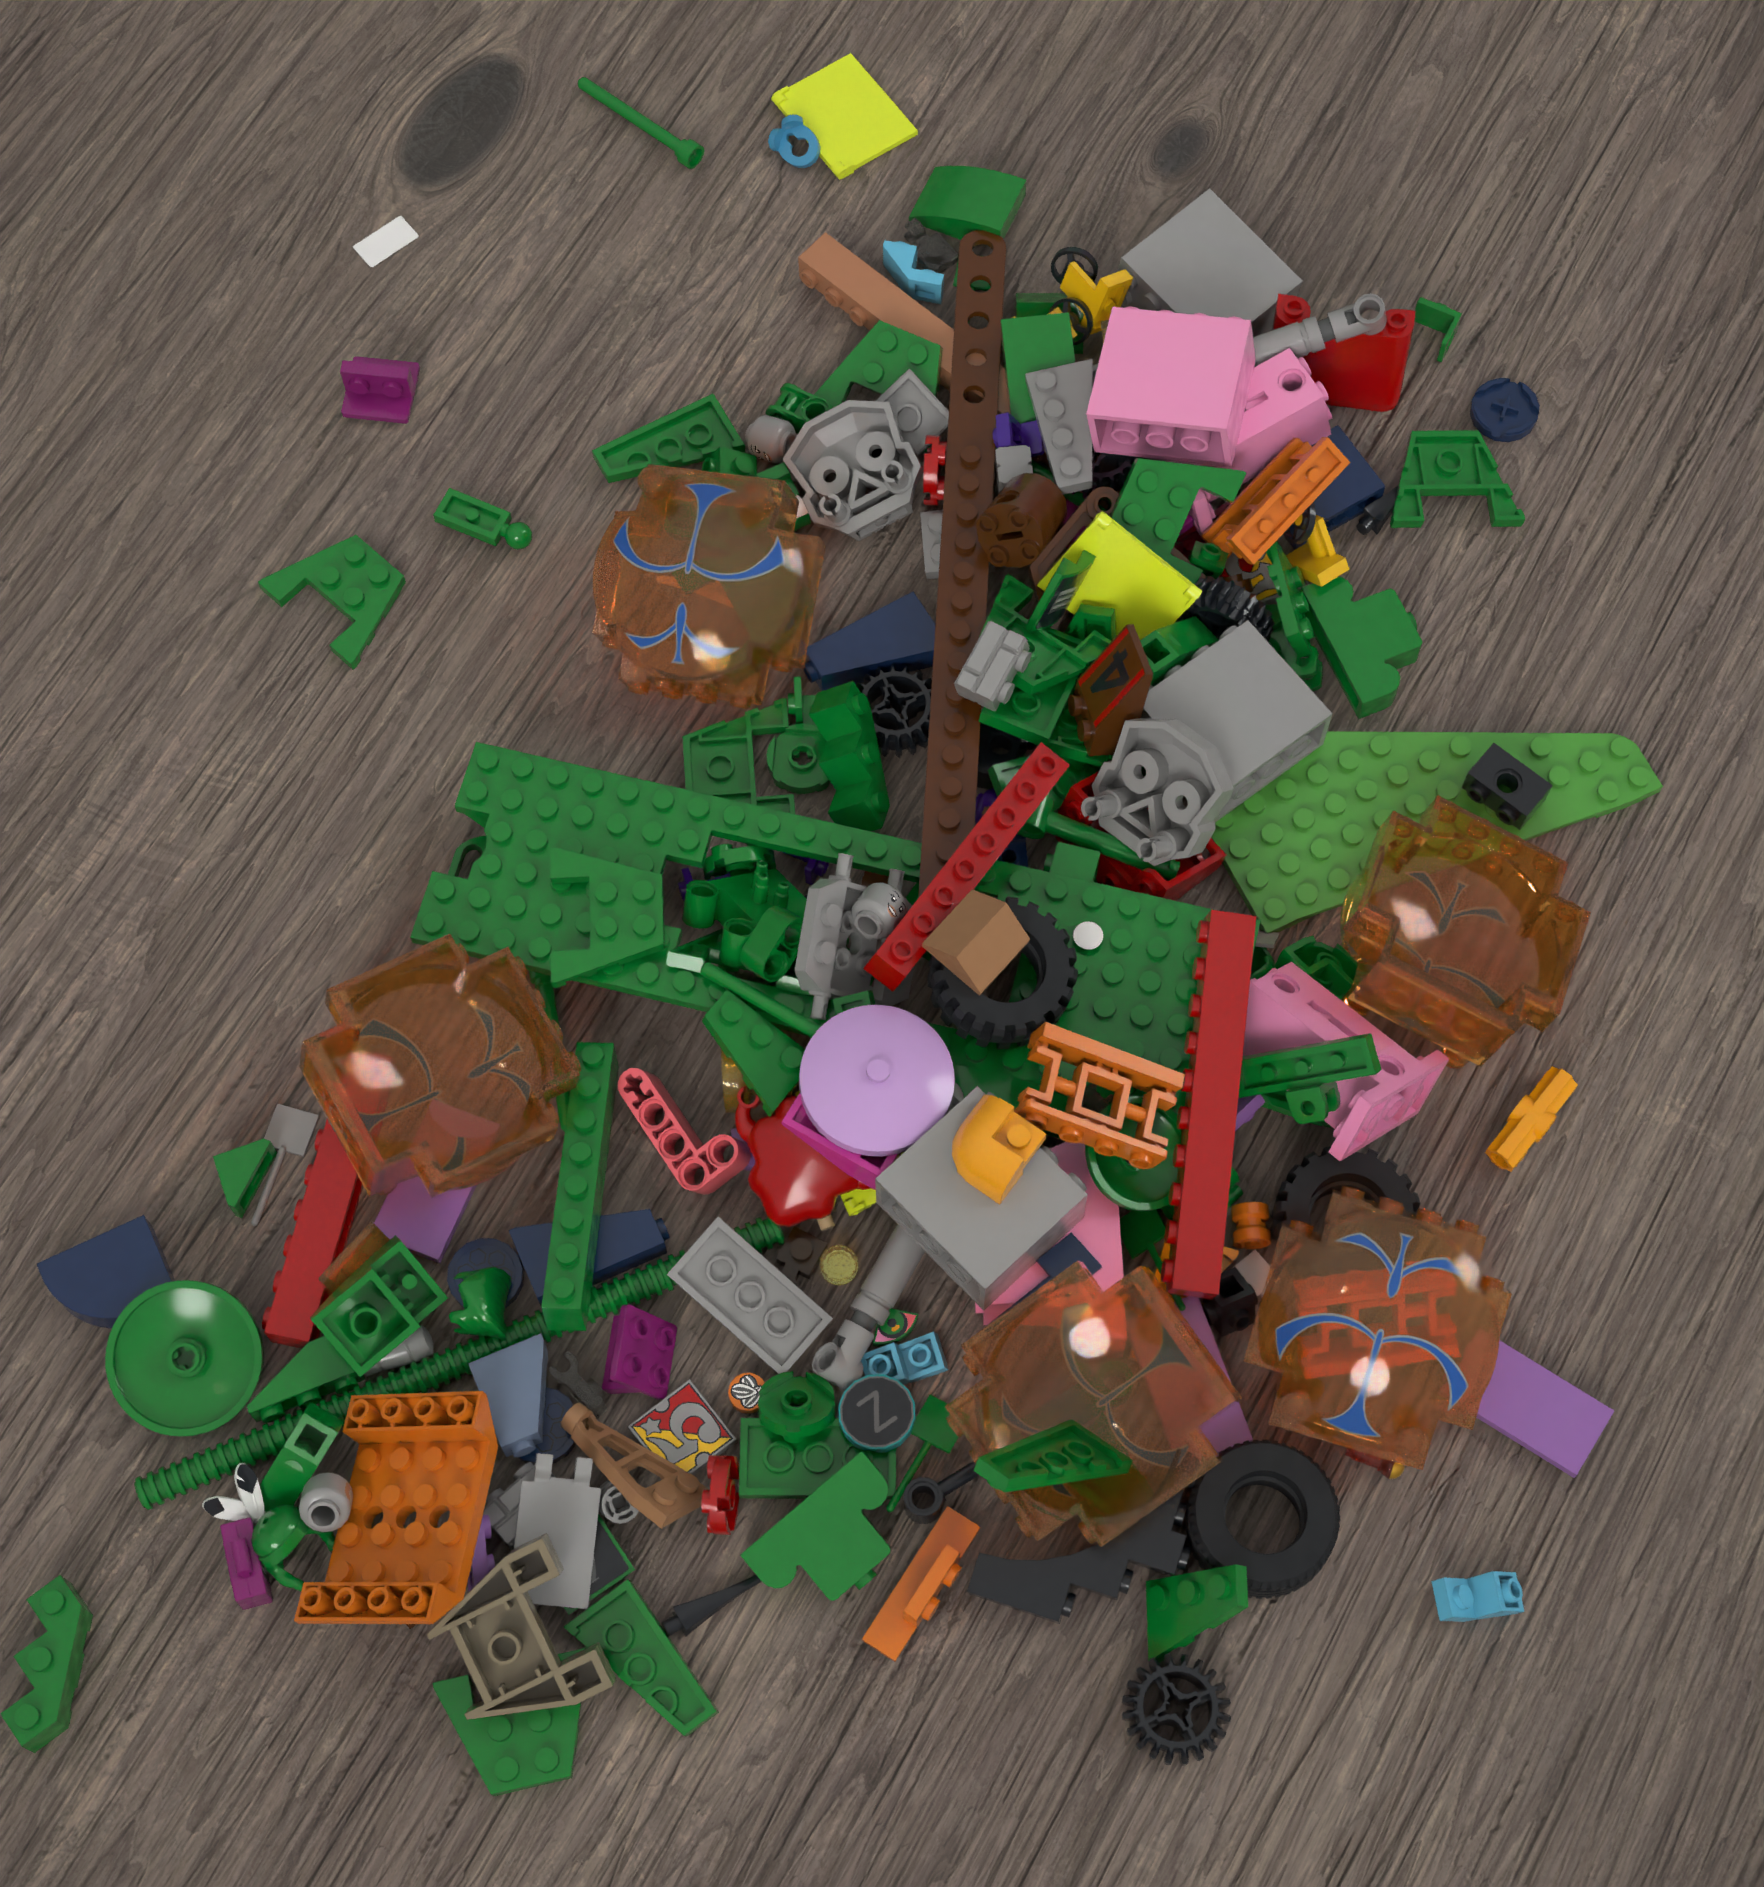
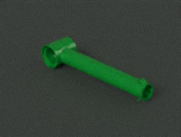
M1049 796L1043 799L1017 833L1025 838L1041 839L1044 837L1045 832L1087 849L1100 851L1102 855L1137 869H1154L1167 881L1176 877L1180 867V862L1176 860H1170L1156 866L1149 862H1144V858L1140 859L1136 852L1113 835L1052 811L1054 801Z

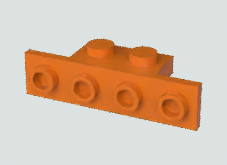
M947 1506L866 1631L862 1641L896 1662L923 1619L929 1621L941 1602L937 1599V1596L944 1585L950 1588L962 1569L958 1563L981 1527Z

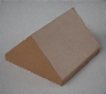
M971 890L921 946L980 996L1028 944L1030 938L1006 902Z

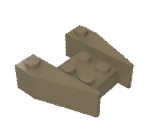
M547 1533L511 1550L464 1596L461 1602L453 1607L427 1633L430 1640L450 1630L483 1699L468 1708L465 1713L467 1720L576 1705L612 1687L615 1683V1674L599 1642L560 1661L527 1592L559 1576L564 1570Z

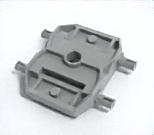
M838 853L835 875H829L828 879L820 878L808 889L794 971L801 990L808 991L810 995H814L810 1018L826 1020L828 1002L831 997L839 998L872 990L876 1005L893 1006L908 999L914 967L893 992L876 978L874 986H870L872 975L863 968L875 954L878 939L861 934L852 919L851 909L867 887L851 882L850 874L854 856ZM889 869L887 884L897 888L901 893L905 871ZM904 898L907 903L908 911L912 907V905L908 902L906 898ZM850 935L851 947L848 950L846 947V941L848 936ZM886 938L881 939V945L886 940Z

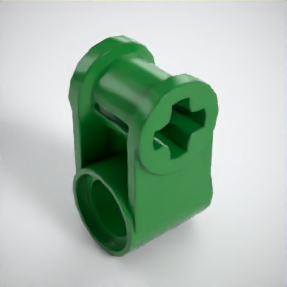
M785 383L780 388L781 394L774 405H770L766 409V415L789 421L793 425L795 433L798 434L806 422L830 410V405L823 398L810 394L794 384Z

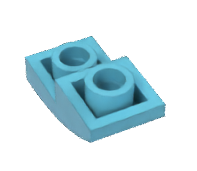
M935 1332L899 1345L893 1342L864 1354L861 1360L865 1376L884 1374L898 1379L903 1385L949 1370L939 1336Z

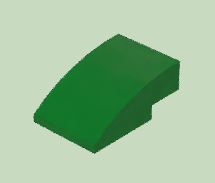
M935 167L909 216V221L959 240L966 234L976 230H984L999 235L1004 239L1026 196V179L979 167Z
M1069 312L1001 319V340L1010 414L1020 424L1036 420L1025 382V374L1075 363Z
M395 1235L354 1271L325 1300L310 1319L358 1376L361 1377L420 1328L419 1322L446 1301L448 1297Z

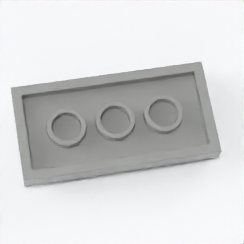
M719 1217L712 1222L666 1274L778 1374L787 1372L833 1319Z

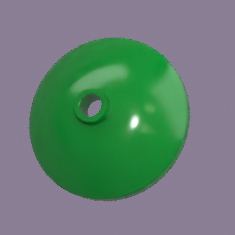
M1129 1096V1103L1141 1107L1143 1096ZM1112 1103L1105 1106L1099 1113L1109 1117ZM1156 1108L1151 1133L1169 1140L1167 1147L1164 1148L1168 1151L1167 1158L1154 1168L1139 1169L1127 1163L1123 1158L1098 1154L1094 1151L1093 1147L1085 1145L1086 1163L1094 1183L1102 1194L1116 1205L1128 1210L1142 1212L1156 1210L1169 1204L1170 1186L1172 1182H1177L1178 1167H1173V1153L1175 1145L1181 1144L1182 1129H1177V1114L1172 1109L1164 1111ZM1124 1117L1123 1126L1119 1133L1135 1138L1138 1122Z

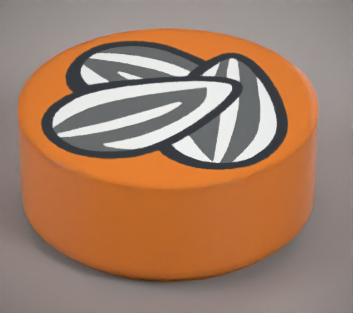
M742 1373L731 1381L728 1395L732 1406L737 1411L744 1414L758 1411L759 1392L765 1383L763 1379L753 1373Z

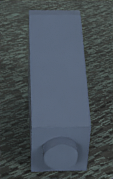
M541 1333L468 1363L478 1390L487 1394L495 1433L506 1457L511 1455L514 1457L525 1456L536 1449L535 1445L543 1442L548 1349Z

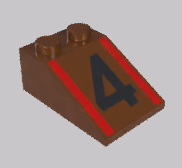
M1134 624L1126 625L1077 679L1074 694L1069 696V714L1075 717L1078 725V738L1081 742H1084L1089 756L1114 755L1125 720L1141 718L1153 672Z

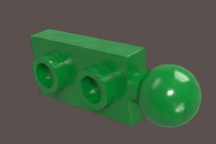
M451 488L448 489L433 514L435 522L493 546H497L502 537H505L507 544L511 548L517 550L526 548L532 541V531L527 524L523 522L510 524L512 520L510 512Z

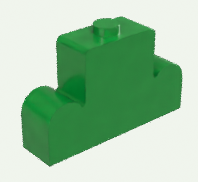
M1337 577L1322 587L1314 583L1301 587V592L1304 593L1309 605V612L1305 613V617L1309 619L1314 637L1357 718L1361 719L1390 707L1395 700L1400 684V675L1397 669L1415 663L1422 646V639L1417 632V623L1413 614L1406 612L1395 590L1391 588L1353 602V587L1343 577Z
M862 1450L740 1554V1556L768 1587L783 1588L787 1586L797 1575L798 1565H801L831 1601L838 1599L853 1585L860 1590L877 1575L873 1568L887 1557L891 1551L890 1544L862 1511L863 1509H876L886 1500L889 1491L886 1478Z

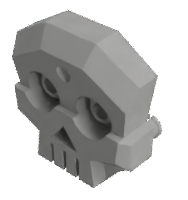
M847 400L806 422L783 457L785 464L806 491L802 501L813 523L818 528L837 530L857 541L883 529L886 525L889 526L896 522L897 519L900 520L913 513L912 504L915 489L924 473V468L914 448L909 442H904L894 409L889 402ZM875 449H882V453L879 457H871V454ZM836 473V478L833 482H826L828 474ZM866 487L873 490L865 495Z
M1135 718L1125 720L1113 758L1110 761L1104 762L1092 784L1094 797L1084 799L1081 805V812L1084 817L1089 816L1088 820L1099 819V825L1136 852L1140 859L1144 858V862H1149L1156 866L1170 860L1188 858L1202 853L1215 831L1214 819L1229 801L1234 788L1218 748L1179 719ZM1142 766H1143V767L1145 768V770H1146V775H1145V777H1144V776L1142 775V773H1141V767H1142ZM1183 796H1185L1188 801L1187 807L1183 805Z

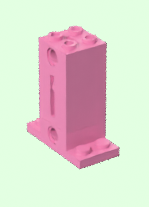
M1288 348L1254 367L1232 467L1148 459L1241 470L1246 472L1242 482L1244 484L1258 476L1293 438H1299L1303 443L1307 441L1312 446L1322 437L1331 435L1329 420L1332 419V414L1325 402L1329 399L1328 393L1320 381L1315 383L1310 377L1311 370L1303 357L1297 359L1292 350ZM1199 489L1188 513L1194 519L1193 524L1200 536L1213 523L1212 520L1216 518L1210 502L1219 498L1202 489Z
M1290 962L1279 969L1272 968L1265 976L1259 979L1253 978L1250 980L1243 1056L1371 1033L1382 1070L1375 1075L1336 1081L1340 1093V1107L1336 1111L1328 1112L1327 1118L1324 1119L1326 1123L1335 1129L1333 1137L1336 1139L1329 1153L1337 1160L1342 1161L1417 1115L1449 1058L1439 1050L1432 1052L1426 1057L1420 1055L1415 1058L1293 962Z

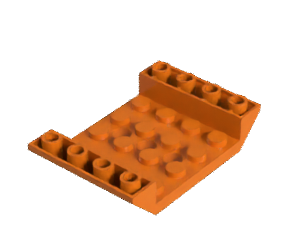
M483 1391L351 1395L342 1432L356 1441L359 1447L349 1483L353 1492L349 1519L337 1530L325 1582L303 1583L294 1621L298 1624H434L464 1599L498 1451V1443L487 1394ZM450 1511L448 1521L438 1528L439 1518L445 1512ZM383 1512L382 1521L372 1528L374 1518ZM416 1512L415 1521L404 1528L407 1517Z

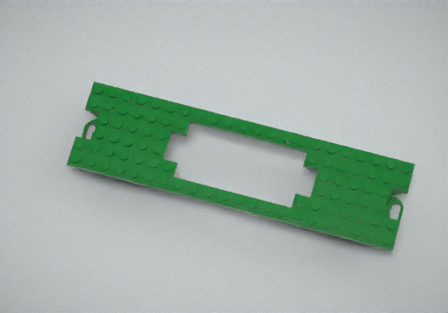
M476 742L455 803L456 812L465 814L484 827L486 836L474 837L462 843L455 851L448 874L432 871L410 938L414 944L551 975V951L590 949L589 882L551 883L550 847H557L663 875L667 860L703 868L711 838L715 836L837 864L838 853L854 856L852 868L889 876V869L905 871L903 880L919 883L922 843ZM477 850L481 857L473 863L468 879L458 877L466 854L469 851ZM996 860L974 890L991 897H996L1004 902L1007 896L1018 898V905L1027 907L1029 901L1039 905L1037 912L1044 917L1047 913H1051L1057 919L1054 927L1058 931L1065 928L1070 936L1067 944L1068 948H1075L1077 961L1074 964V968L1078 970L1077 982L1073 987L1074 993L1062 1016L1053 1025L1180 1073L1183 1072L1184 1068L1189 1069L1190 1054H1185L1184 1047L1187 1032L1193 1030L1194 1017L1188 1015L1191 995L1197 992L1198 980L1192 979V970L1195 957H1200L1201 943L1196 942V932L1199 920H1204L1207 914L1214 909ZM1256 919L1253 953L1261 922ZM1093 922L1100 926L1103 931V940L1098 947L1083 949L1075 943L1073 933L1080 923ZM664 925V950L620 966L619 963L597 970V974L586 978L581 976L572 979V981L708 1012L726 991L725 988L702 976L700 972L666 965L668 951L679 947L683 935L682 929ZM1021 953L1009 1003L1028 998L1036 987V972L1029 959L1023 953ZM740 979L821 1026L836 1016L833 1000L829 999L826 1020L810 1018L814 1000L813 995L809 996L776 989L774 986ZM735 995L778 1029L806 1035ZM927 1022L944 1041L953 1065L991 1070L1039 1085L1041 1084L1045 1066L1027 1059L1029 1052L1032 1050L1028 1048V1045L1019 1047L1016 1042L1012 1043L1009 1049L997 1050V1043L989 1042L987 1047L984 1048L975 1045L977 1038L969 1034L964 1040L955 1034L957 1029ZM1061 1061L1058 1076L1072 1081L1074 1069L1077 1066ZM1087 1082L1082 1101L1107 1106L1113 1101L1114 1091ZM1131 1087L1129 1096H1144L1147 1092ZM1181 1089L1175 1094V1097H1177L1176 1105L1170 1108L1177 1115L1179 1107L1185 1106L1186 1092L1181 1091Z

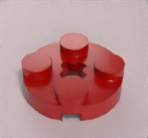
M926 435L925 444H932V448H927V453H924L923 493H930V496H925L924 505H938L939 500L944 498L945 476H940L941 465H946L947 441H941V436Z
M709 1455L707 1476L708 1479H711L710 1489L703 1490L701 1499L702 1513L708 1514L707 1532L716 1535H731L730 1531H734L740 1500L734 1479L739 1480L738 1459L736 1456Z

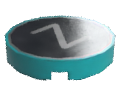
M884 1374L867 1375L855 1380L843 1392L838 1405L839 1425L845 1438L856 1448L864 1451L883 1453L901 1446L911 1435L916 1420L915 1402L909 1389L898 1379Z

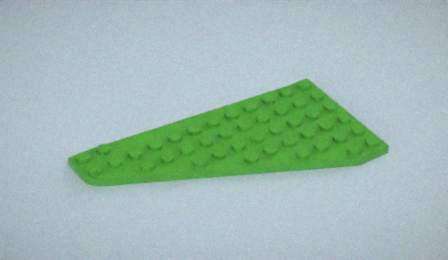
M1327 731L1323 745L1215 822V831L1211 838L1227 854L1222 862L1252 916H1257L1256 919L1261 920L1260 930L1268 934L1283 931L1322 912L1414 880L1403 874V872L1425 871L1427 875L1439 872L1592 817L1598 818L1627 808L1659 793L1663 785L1639 747L1630 739L1613 733ZM1493 743L1553 785L1546 800L1521 830L1513 825L1503 823L1492 809L1485 804L1473 801L1467 795L1466 790L1462 788L1468 772ZM1505 785L1497 786L1504 793H1512L1511 789Z

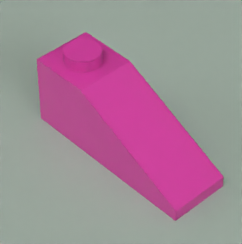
M800 1093L782 1120L783 1126L839 1169L876 1190L875 1178L901 1156V1153L889 1156H866L847 1151L835 1145L813 1125L803 1107Z

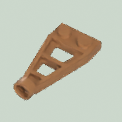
M580 1402L574 1404L566 1412L561 1421V1428L571 1435L572 1440L589 1458L593 1459V1463L626 1500L661 1529L701 1507L702 1492L708 1488L702 1485L694 1475L687 1473L677 1465L599 1422L593 1412ZM608 1446L625 1457L615 1461L603 1447ZM640 1466L656 1474L662 1480L644 1488L629 1474V1471Z

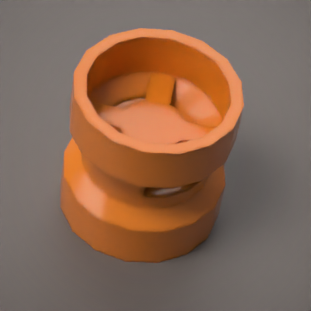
M1244 1202L1231 1207L1232 1221L1237 1224L1236 1230L1233 1232V1246L1239 1249H1260L1271 1245V1231L1267 1229L1265 1224L1270 1217L1267 1204L1262 1202Z

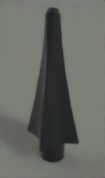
M1398 486L1363 508L1364 516L1359 519V523L1356 525L1357 530L1362 535H1367L1371 530L1376 535L1380 532L1393 512Z
M754 1575L723 1590L673 1606L674 1612L672 1613L674 1616L661 1622L668 1636H671L682 1630L685 1637L688 1636L717 1611L745 1591L759 1584L761 1580L757 1575Z

